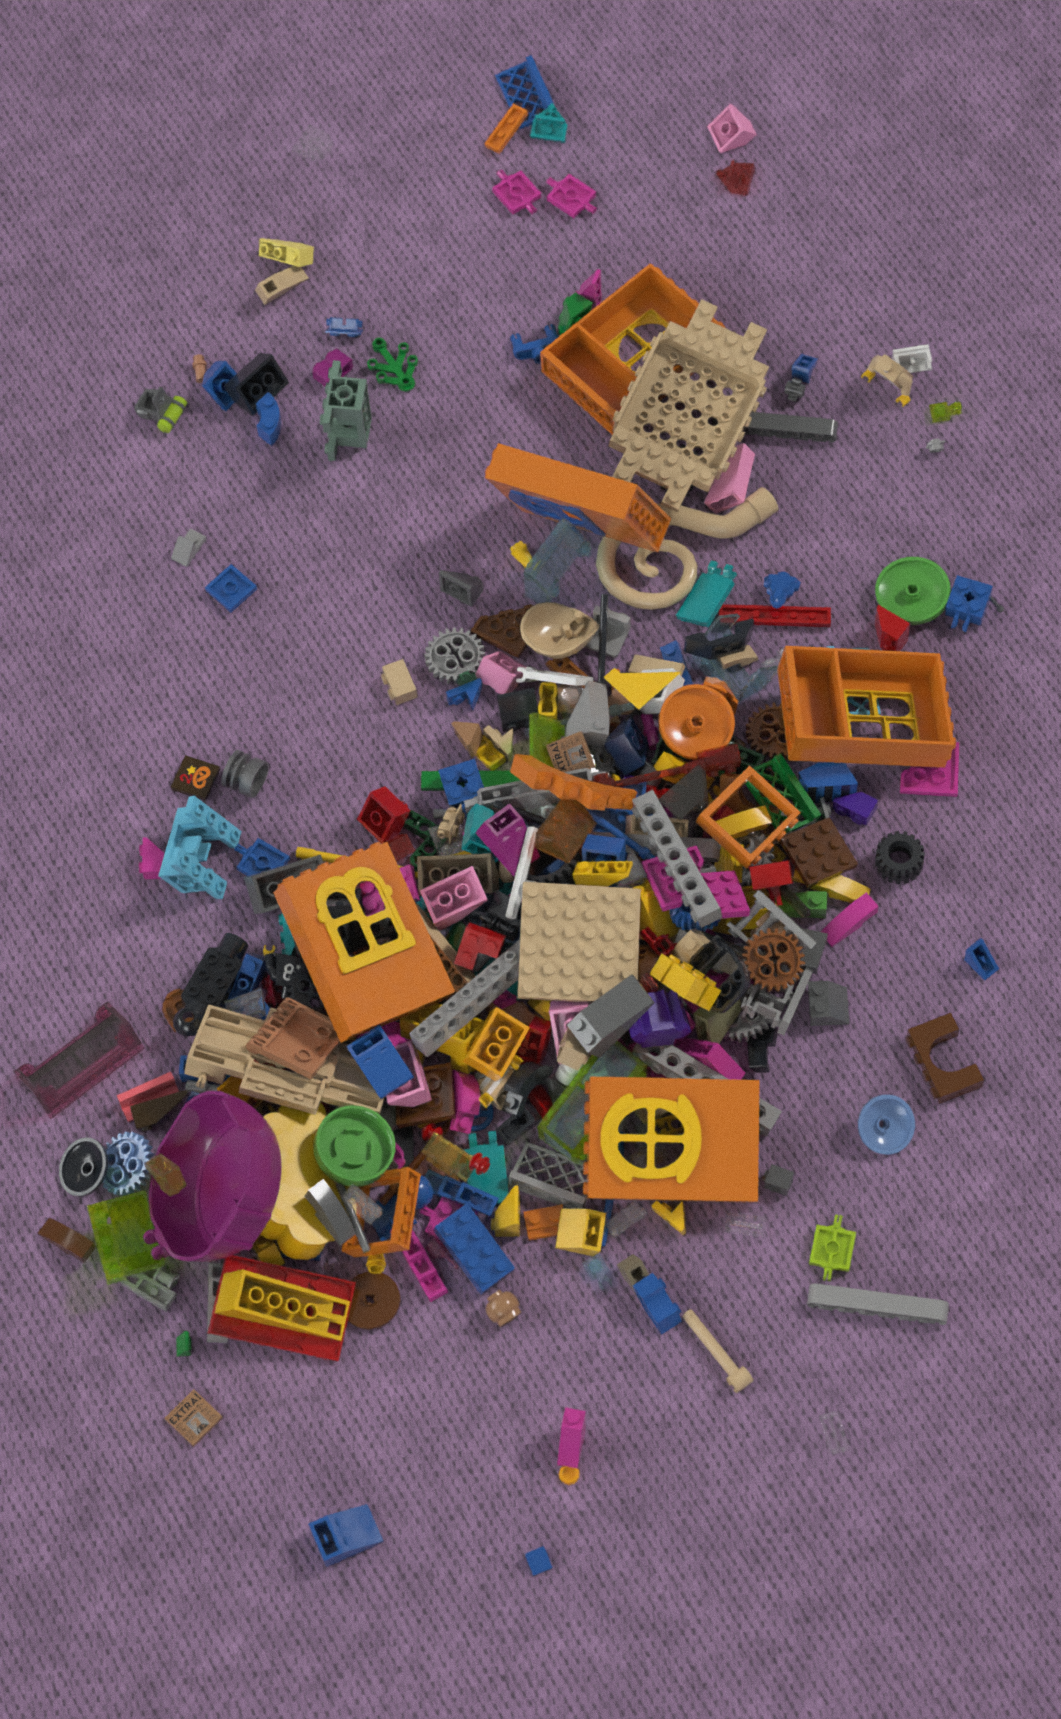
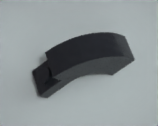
M533 1061L519 1066V1069L512 1073L504 1087V1090L508 1093L501 1111L521 1117L530 1092L537 1085H548L554 1067Z

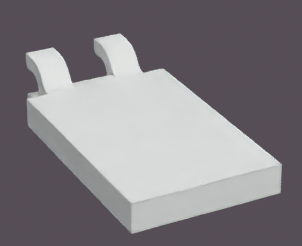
M517 667V671L523 673L522 678H516L518 683L540 680L579 686L586 685L588 681L593 682V677L537 670L534 667Z

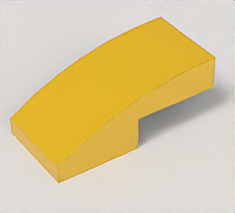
M483 735L476 752V757L490 771H494L506 762V758Z

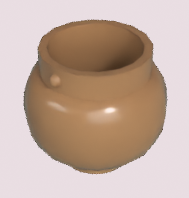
M498 1290L487 1298L489 1302L486 1304V1314L492 1322L497 1323L500 1327L506 1325L522 1313L519 1309L517 1297L509 1291L501 1292V1290Z

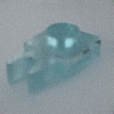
M600 1253L582 1262V1266L591 1281L598 1279L599 1288L604 1291L603 1282L606 1281L612 1286L611 1279L605 1275L609 1273V1269Z

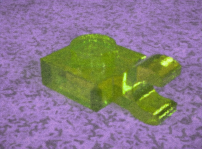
M947 401L929 404L932 423L949 421L951 415L962 414L961 402H954L949 406Z

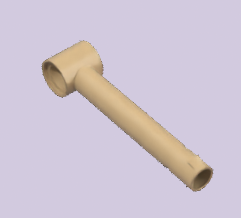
M690 1309L682 1316L683 1319L729 1375L726 1380L729 1385L735 1388L734 1392L738 1393L752 1383L753 1378L744 1366L738 1368L693 1310Z

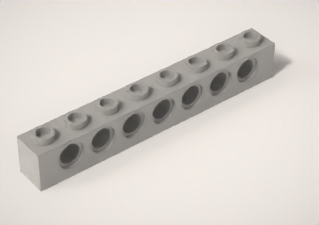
M651 790L632 799L634 807L631 810L636 819L640 818V826L643 832L649 834L648 840L652 848H657L658 852L656 854L659 861L666 864L664 868L668 877H673L675 880L673 885L677 892L681 891L683 895L681 899L685 907L689 906L692 910L690 915L693 921H698L702 928L722 918L721 909L654 791Z
M520 940L409 1033L416 1049L426 1057L431 1055L518 980Z
M636 1043L631 1054L637 1062L648 1065L654 1072L661 1073L668 1078L727 1079L672 1045L642 1048L640 1044ZM650 1052H656L658 1056H653ZM667 1062H672L675 1066H669ZM684 1072H689L692 1077L686 1076ZM759 1098V1135L767 1137L782 1111Z

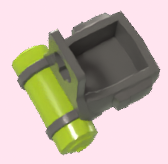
M159 386L157 390L145 389L138 399L134 410L140 418L158 422L157 427L159 430L169 434L184 412L187 401L180 396H174L173 398L168 396L163 387Z

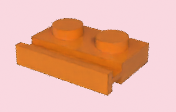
M563 1204L523 1212L529 1241L557 1236Z

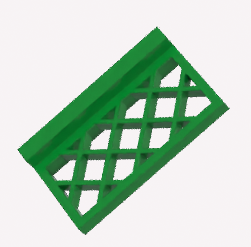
M781 753L774 756L772 760L753 768L764 779L772 781L771 786L774 787L775 782L782 784L784 792L777 791L783 797L791 799L794 802V807L804 817L805 821H799L792 829L787 828L785 830L787 834L818 821L821 813ZM771 767L774 776L764 774V769ZM747 781L745 784L758 804L766 806L772 820V825L776 830L780 826L779 821H785L788 817L782 816L780 809L778 814L771 812L769 805H775L769 799L761 797L759 790Z

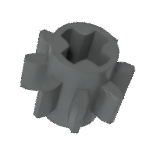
M794 377L792 381H787L784 393L789 395V400L796 401L798 397L803 398L806 385L802 384V379Z

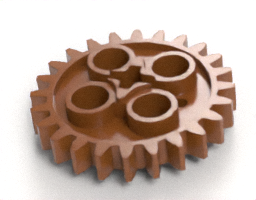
M773 702L772 707L765 704L764 710L758 707V713L753 711L752 717L748 718V724H746L747 731L745 735L748 737L747 743H751L750 749L756 748V752H762V755L765 757L769 755L770 760L780 753L787 760V744L780 742L781 740H786L781 703L779 707H776L775 702ZM770 720L772 723H765V721ZM762 737H768L769 739H768V740H763V739H761V738H762Z
M767 928L766 934L760 930L758 932L759 937L753 934L751 936L753 941L748 939L746 942L748 946H744L742 949L746 953L742 954L741 957L746 959L744 963L747 966L751 979L755 980L753 986L760 983V990L767 986L768 992L773 987L778 992L780 986L786 990L788 988L787 983L793 986V979L798 980L800 978L798 974L804 971L800 966H804L805 962L800 961V959L805 954H799L803 947H796L798 939L792 941V934L786 937V930H783L781 934H778V928H775L773 933H771L770 928ZM777 945H782L785 948V953L778 952ZM757 948H764L766 955H760ZM771 956L773 959L777 960L775 963H773V961H769V958ZM781 964L788 967L787 973L780 970ZM761 967L768 968L769 975H764L760 970Z

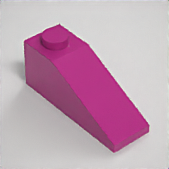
M599 269L581 285L579 291H576V293L593 303L591 311L602 301L601 270Z

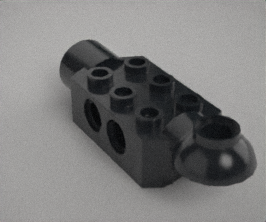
M225 933L217 948H208L181 994L184 1008L180 1009L173 1019V1027L180 1035L189 1037L197 1034L208 1005L224 1009L242 965L241 959L249 947L244 939L232 933ZM186 1018H193L191 1022L184 1021Z

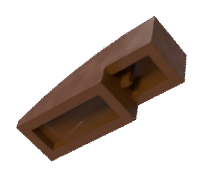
M48 1218L37 1233L82 1263L86 1262L96 1248L94 1242L51 1218Z

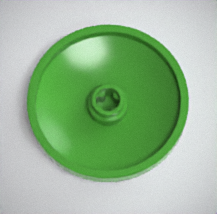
M922 557L901 558L887 565L879 574L875 586L876 601L878 605L909 622L910 625L924 624L934 620L945 610L950 596V582L945 571L929 559Z

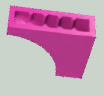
M685 1038L676 1046L677 1049L727 1079L741 1080L745 1075L742 1068L718 1043Z

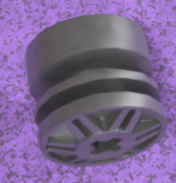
M236 750L226 763L221 783L225 787H230L234 791L239 789L241 794L254 798L265 783L269 764L256 757L252 759L250 754Z

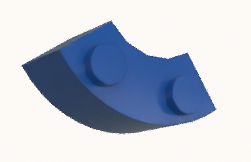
M268 392L256 403L258 415L261 417L257 424L258 436L272 446L280 435L282 423L278 404L275 398Z
M651 1273L634 1284L633 1289L649 1318L659 1332L664 1334L682 1322L679 1315L681 1310L676 1302L672 1303L665 1291L667 1287L661 1278L657 1279Z

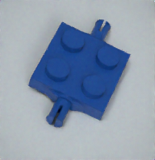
M257 838L255 843L248 849L239 843L234 848V851L243 855L236 868L246 876L286 865L290 860L289 855L260 838Z

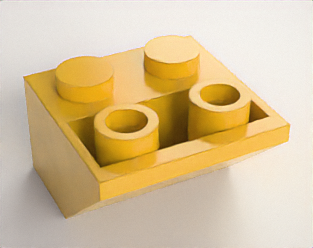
M561 1209L555 1248L588 1256L598 1254L601 1251L606 1213L590 1209Z

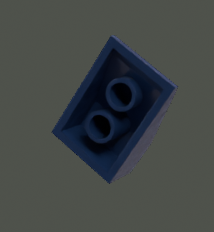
M631 714L607 737L604 746L608 755H612L616 768L622 771L624 775L643 766L649 751L648 740Z

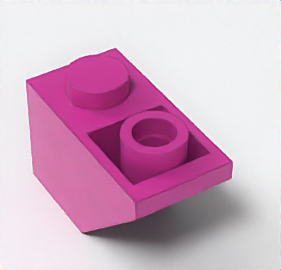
M143 837V844L139 845V854L142 856V862H139V873L143 874L144 880L162 879L158 875L165 853L147 837Z

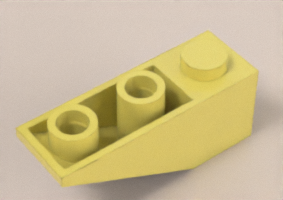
M260 238L259 256L298 267L313 264V246L297 242Z

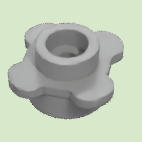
M940 439L930 440L926 449H929L930 453L941 452L944 450L945 441H940Z

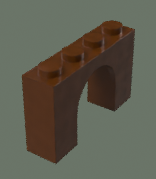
M952 1013L908 1029L907 1037H905L908 1047L913 1048L915 1052L913 1056L916 1064L921 1065L923 1069L922 1076L924 1081H929L931 1085L930 1093L933 1099H937L939 1104L979 1089L984 1084V1079L976 1063L957 1071L948 1072L937 1068L931 1061L930 1051L933 1047L957 1037L959 1034V1028Z

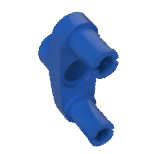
M550 324L551 330L549 325L545 326L544 331L547 338L523 344L519 333H516V339L514 334H512L510 341L513 345L512 351L515 358L518 360L533 359L536 364H541L540 352L559 337L555 325Z

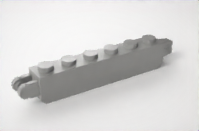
M583 768L564 772L588 781L609 785L608 781H605L607 778L605 771L591 772L590 769ZM516 781L480 788L477 791L478 796L464 801L466 813L477 803L493 810L494 814L500 811V809L493 807L496 800L511 804L522 810L565 802L566 800L558 798L549 790L532 789L523 781Z

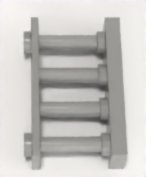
M760 890L753 895L756 900L750 909L749 916L742 917L736 925L732 922L727 924L730 927L728 931L735 938L739 936L747 942L749 938L741 930L761 908L764 909L766 907L771 912L769 914L770 917L754 933L758 937L760 930L766 933L767 928H770L775 922L781 921L785 925L783 929L786 930V937L790 934H795L800 938L796 947L802 946L803 948L799 951V954L808 947L813 949L818 944ZM757 948L760 955H766V951L763 952L760 948ZM781 964L780 970L782 972H785L784 970L787 968V966Z

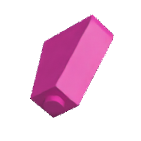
M565 1407L560 1433L558 1466L578 1469L586 1431V1411Z

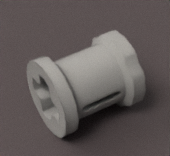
M161 1265L155 1272L153 1280L163 1283L172 1290L176 1286L180 1275L165 1269V1266Z

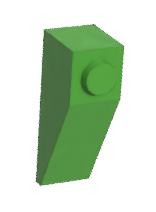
M805 891L781 896L783 905L778 907L789 917L826 918L827 892Z

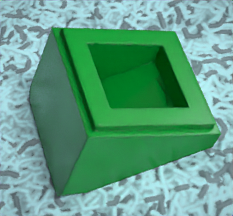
M184 1331L176 1338L177 1357L192 1355V1340L188 1331Z

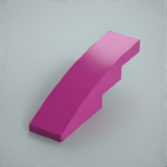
M412 1229L409 1250L401 1251L427 1298L432 1302L447 1294L448 1291Z

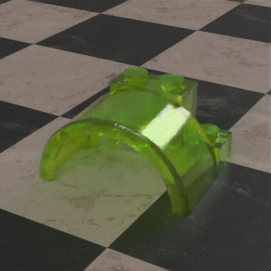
M145 1190L87 1205L93 1238L107 1285L127 1280L128 1276L165 1267L164 1257L160 1260H155L151 1255L152 1249L158 1246V1242L146 1244L143 1239L146 1231L154 1229ZM108 1217H110V1222H111V1223H109V1224H107V1218H108Z

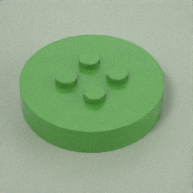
M350 1105L332 1111L323 1119L314 1137L313 1151L318 1166L330 1179L345 1186L360 1187L377 1181L387 1171L395 1154V1138L389 1124L377 1112L366 1107Z

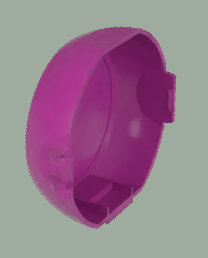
M221 1091L203 1092L185 1104L156 1152L155 1163L152 1167L154 1171L151 1172L149 1187L150 1218L155 1229H150L143 1235L146 1244H154L156 1242L159 1244L151 1251V1255L155 1260H162L171 1256L177 1260L188 1262H210L227 1258L244 1249L250 1250L270 1220L276 1204L282 1166L279 1143L272 1127L255 1108L245 1101Z

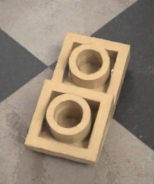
M747 645L744 651L717 659L723 668L726 669L738 663L743 667L757 661L758 657L751 646Z

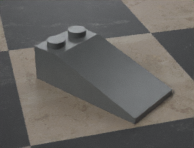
M321 855L244 877L254 914H261L280 908L273 893L278 888L277 885L282 883V880L287 877L294 876L296 878L305 870L311 869V871L317 869V866L323 864Z
M631 974L580 1011L567 1026L587 1053L600 1058L655 1002L635 976Z

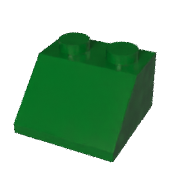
M576 292L570 297L567 296L563 301L564 307L559 316L560 321L558 325L560 336L591 311L593 303Z

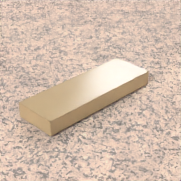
M634 655L628 671L630 673H642V670L674 668L677 672H681L680 675L682 676L685 665L683 663Z

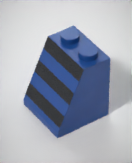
M818 762L798 773V780L813 803H820V798L823 797L825 802H833L835 798L857 793L858 782L846 763Z

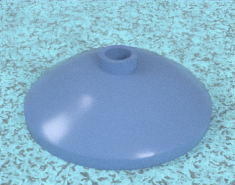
M885 1094L872 1098L864 1105L858 1119V1131L863 1143L870 1150L879 1154L888 1155L901 1151L909 1144L915 1130V1118L910 1106L903 1099L894 1095ZM881 1120H882L883 1123H884V1124H883V1127H880V1126H879V1122H880Z

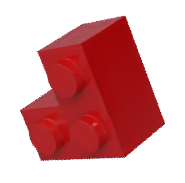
M469 923L465 928L454 964L473 970L480 953L497 959L501 954L506 935Z
M535 1016L528 1026L530 1028L516 1055L526 1062L541 1063L547 1053L552 1026L551 1021Z

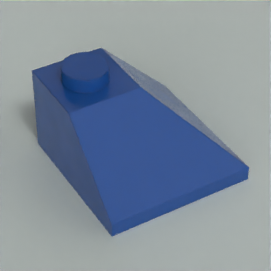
M226 360L215 361L205 372L202 387L225 412L232 406L234 401L230 398L224 385L237 374Z

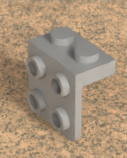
M596 605L593 610V619L599 626L600 606ZM609 608L607 615L606 655L616 658L631 629V617L624 613L611 611ZM599 629L585 648L599 652Z

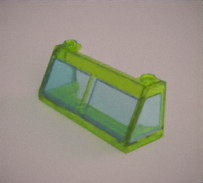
M616 1041L600 1058L594 1055L589 1057L586 1064L582 1066L537 1126L539 1139L577 1165L581 1160L584 1161L587 1158V1154H584V1142L588 1141V1134H584V1122L588 1121V1114H584V1103L588 1101V1094H585V1082L589 1081L590 1076L647 1078L648 1076L647 1066L619 1041Z

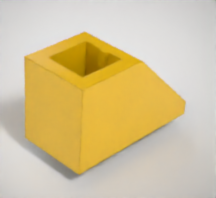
M259 1235L252 1246V1250L258 1260L275 1265H283L285 1262L273 1240Z

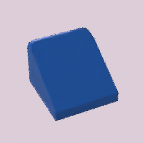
M544 1546L525 1553L533 1576L552 1569Z

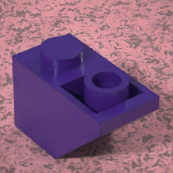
M863 792L838 797L833 801V809L838 815H846L854 823L866 826L878 806L877 799Z

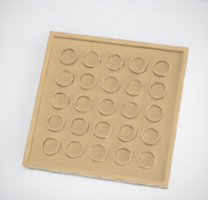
M523 882L518 998L593 1003L631 974L638 980L641 889Z

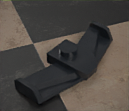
M767 1023L768 1030L762 1029L763 1035L756 1033V1039L750 1036L747 1042L749 1069L756 1073L770 1072L767 1047H775L778 1028L776 1026L772 1028V1023Z

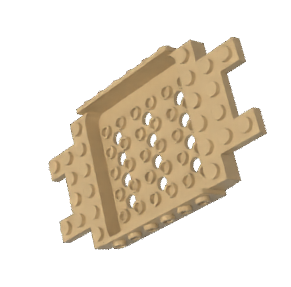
M702 299L687 329L670 321L664 334L659 332L657 337H653L650 344L652 348L650 352L646 351L642 360L644 364L642 367H638L635 373L637 378L635 382L631 381L627 389L629 391L628 396H623L620 406L622 408L620 412L616 411L613 416L614 426L612 431L614 433L609 442V447L624 453L612 477L631 482L636 474L668 489L661 505L678 512L691 485L709 492L714 480H719L722 472L726 473L730 465L728 460L730 457H734L737 451L735 446L737 442L741 443L745 434L743 430L749 426L752 417H750L752 411L756 412L760 404L757 401L759 397L763 398L767 389L765 387L766 380L764 379L769 366L754 360L767 329L751 322L743 337L711 322L718 307ZM680 365L683 367V372L676 373L673 367ZM695 372L699 374L700 379L693 381L689 375ZM713 380L716 383V387L708 388L706 382ZM724 388H730L733 391V394L731 396H726L723 394L722 390ZM666 395L668 401L661 403L658 400V396ZM681 402L685 405V409L679 411L675 408V404ZM693 410H699L701 412V417L694 418L691 415V412ZM714 417L718 420V424L711 426L708 423V419ZM649 424L653 427V431L647 433L643 430V426ZM667 432L670 435V439L664 441L660 438V434ZM678 440H684L687 446L685 448H679L676 445V442ZM699 447L703 450V454L696 456L693 453V449Z

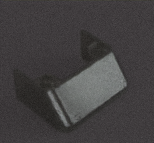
M698 765L659 798V801L676 816L675 819L680 821L682 819L689 820V838L703 836L704 829L696 823V820L708 807L706 771Z

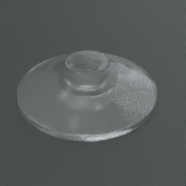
M570 686L563 689L558 695L557 709L565 720H569L574 710L570 705L577 704L584 690L583 688Z

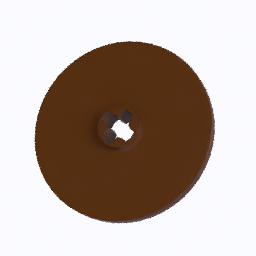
M364 1272L350 1280L356 1282L348 1322L360 1329L373 1330L385 1326L396 1316L401 1303V1295L397 1284L391 1277L384 1273L373 1274ZM368 1297H370L371 1299L373 1298V1299H374V1303L368 1302V1301H367V1298H368Z

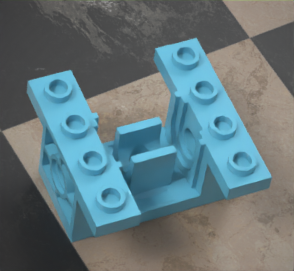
M189 796L186 807L177 809L158 876L181 893L206 891L215 899H223L227 881L214 873L212 868H205L199 863L207 861L211 847L209 842H202L220 840L228 847L235 848L239 842L241 830L196 796Z

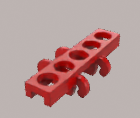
M649 926L639 933L659 957L661 954L667 957L673 955L672 951L677 943L673 944L668 938L669 934L657 937ZM664 940L670 945L667 950L661 944ZM657 947H660L663 952L658 951Z

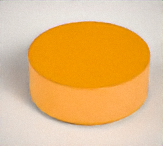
M562 1466L559 1470V1478L566 1485L575 1484L580 1477L579 1469Z

